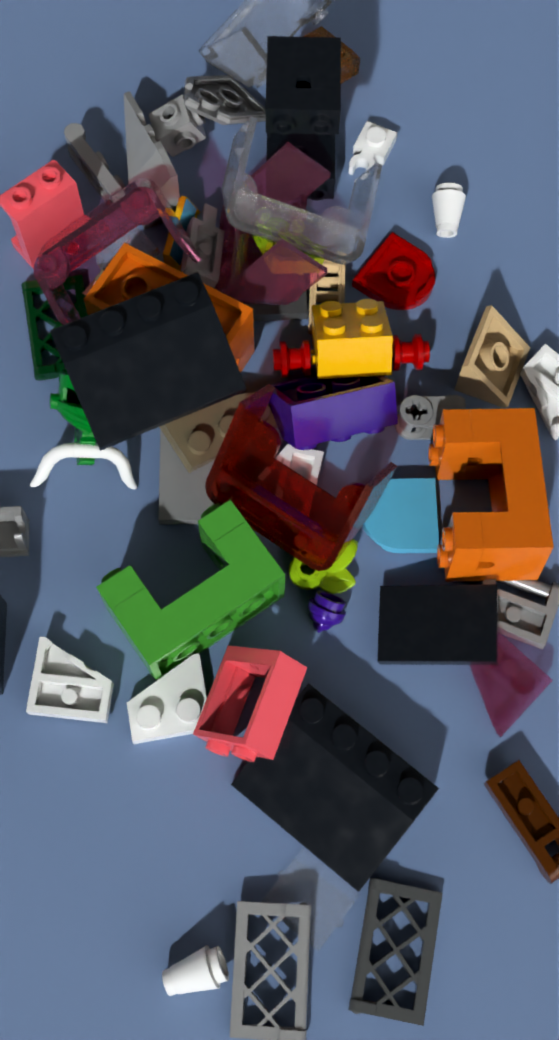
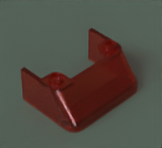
M268 384L239 403L206 479V493L214 504L219 503L223 505L231 500L253 530L308 567L324 571L329 569L340 558L371 515L397 465L390 462L366 486L357 482L345 485L335 498L275 459L281 445L279 433L271 424L261 419L275 387Z

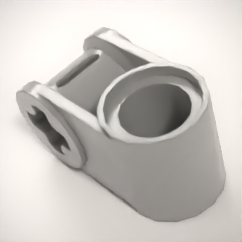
M458 395L409 396L400 405L399 414L397 415L398 424L395 425L396 432L408 440H433V425L440 423L442 410L466 409L465 399Z

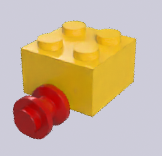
M362 299L356 303L325 301L319 305H311L313 346L311 354L309 340H303L299 348H289L285 341H279V349H273L274 371L281 370V378L287 377L290 370L298 369L302 370L304 376H311V365L315 364L318 379L392 375V371H399L401 365L405 363H412L416 370H422L424 362H429L430 360L429 341H423L422 335L419 333L414 334L412 341L401 342L398 335H392L384 302L373 299Z

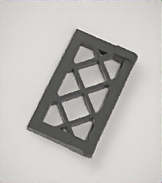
M378 877L370 878L348 1010L354 1014L364 1013L424 1026L442 892L389 882ZM379 894L391 895L399 907L379 921L376 916ZM399 897L409 900L403 903ZM415 900L428 903L425 926L421 929L406 908ZM402 911L416 933L396 947L382 924ZM378 928L392 950L374 964H371L369 956L373 931ZM420 937L422 947L419 967L413 973L400 950ZM393 955H396L409 974V977L389 991L375 969ZM370 972L385 993L376 1002L363 1000L366 975ZM413 981L416 988L412 1010L399 1007L393 995ZM389 999L392 1005L382 1003Z

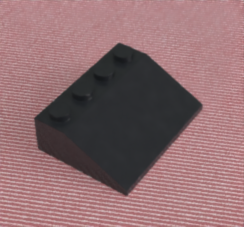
M198 272L50 330L100 451L246 391V386L213 303Z
M309 683L295 700L274 760L256 757L255 762L248 761L231 784V786L357 892L369 880L439 789Z

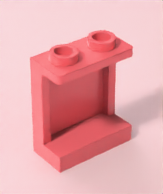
M51 160L0 195V206L11 218L16 232V236L11 239L12 245L33 269L88 232L77 183L56 160Z

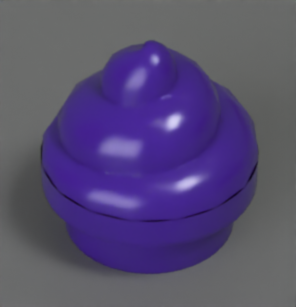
M317 591L315 597L310 598L308 602L309 617L314 621L313 628L320 633L343 622L346 615L344 610L346 602L334 594Z

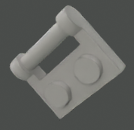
M497 579L484 580L481 585L495 584ZM539 580L498 581L545 599V605H541L498 589V633L543 649L546 646L559 606V584L552 582L550 585Z

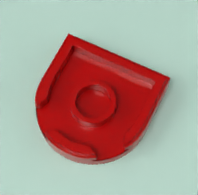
M391 232L354 277L352 287L373 300L383 301L386 308L409 310L420 306L430 297L435 284V271L430 257L424 251Z

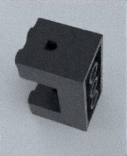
M267 36L265 107L267 133L266 198H277L280 200L301 198L316 201L334 198L335 134H339L341 113L340 37Z

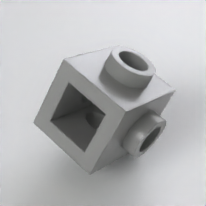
M183 95L170 100L165 105L148 114L156 142L161 141L165 150L172 157L191 149L195 144L207 138L203 124L206 122L205 117L188 110L184 104Z

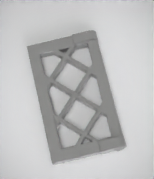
M237 901L230 1038L306 1040L311 905L305 902L288 904ZM249 915H262L270 926L251 942L248 939ZM269 916L279 917L275 921H273ZM285 917H299L298 942L295 945L277 926ZM272 929L276 931L290 948L273 966L268 963L255 947ZM251 950L268 971L249 988L245 982L247 953ZM294 952L297 956L296 987L291 990L275 969ZM270 974L288 993L271 1012L267 1010L252 992ZM247 996L253 1000L266 1016L257 1025L243 1024L244 1001ZM290 998L295 1002V1027L281 1026L273 1017ZM268 1020L272 1023V1025H264V1024H265Z

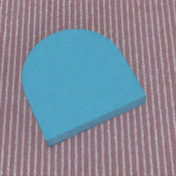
M398 478L386 480L376 485L366 496L361 513L362 526L367 536L369 535L382 549L392 553H437L439 530L435 478Z

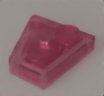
M499 632L498 665H469L494 731L499 737L503 736L553 681Z

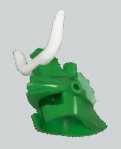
M63 366L59 371L58 393H50L49 406L50 409H56L67 422L75 427L74 442L58 445L48 451L43 456L30 486L37 487L42 484L58 461L73 457L77 458V465H93L95 462L94 458L108 459L116 465L121 480L127 487L134 490L137 489L127 457L119 449L112 446L100 451L65 366Z

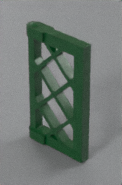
M82 275L48 280H32L21 284L35 380L42 381L59 377V371L64 366L58 350L49 345L53 340L51 333L44 340L39 339L37 321L42 319L55 329L65 325L75 313L79 315V318L88 316L83 300L85 297L83 294L85 287ZM75 289L77 301L72 304L62 298L60 294L65 290ZM46 294L49 296L39 309L34 307L33 295ZM54 301L69 309L59 322L44 314ZM44 349L59 358L55 364L43 366L41 353Z

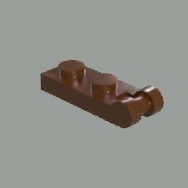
M518 760L483 784L536 862L540 873L552 884L559 879V852L551 857L544 846L553 840L559 846V817L520 760Z

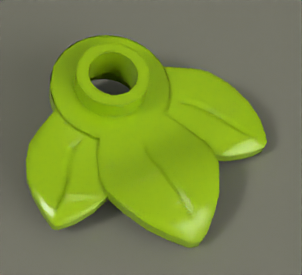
M321 522L311 524L297 539V555L291 560L289 565L291 581L301 589L311 590L319 587L331 594L342 593L352 588L356 581L346 567L356 555L357 541L343 535L328 538ZM305 564H310L315 568V572L306 575L301 571V567Z

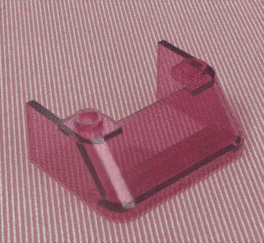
M289 142L228 197L221 211L219 229L224 230L225 233L220 275L214 289L243 304L288 305L291 302L297 301L302 293L327 275L326 267L284 239H281L262 255L251 236L255 221L280 222L289 230L294 226H299L307 216V197L330 178V172Z
M139 178L48 240L40 249L34 264V276L58 321L63 325L80 319L62 284L68 278L69 273L138 225H147L161 216L173 239L195 263L202 260L163 192L151 179Z

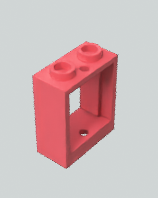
M228 645L193 735L207 742L205 747L207 750L221 756L228 757L229 752L232 751V755L249 762H255L256 757L274 760L308 667L279 650ZM255 677L266 678L244 737L233 736Z

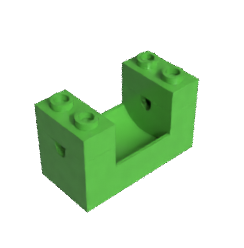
M231 500L223 505L217 503L210 506L202 513L201 519L198 520L202 547L219 571L163 609L159 607L131 565L123 570L116 568L102 578V583L96 587L106 609L155 681L191 655L202 653L285 597L284 571Z

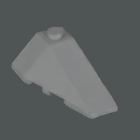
M129 91L123 93L128 184L131 195L130 198L126 199L132 218L139 217L144 230L173 220L180 198L178 175L161 141L156 142L153 128L150 124L146 125L143 112Z

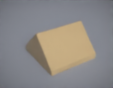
M492 305L486 306L454 390L503 408L509 406L531 347Z

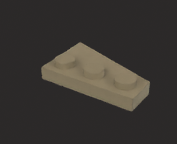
M263 391L238 394L160 426L163 434L189 473L277 428L276 421Z

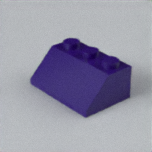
M317 374L264 386V392L281 437L298 450L314 449L318 446V443L330 440L334 442L347 441L351 439V435L363 432L368 434L380 433L385 430V427L398 424L395 381L386 376L318 379Z

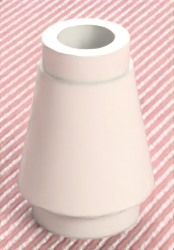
M457 183L439 184L432 194L437 228L436 234L439 237L451 238L457 235L466 199L463 187Z
M206 945L170 966V968L163 970L162 979L167 994L173 996L175 994L219 989L221 983L229 980V972L221 948L219 946L210 948Z

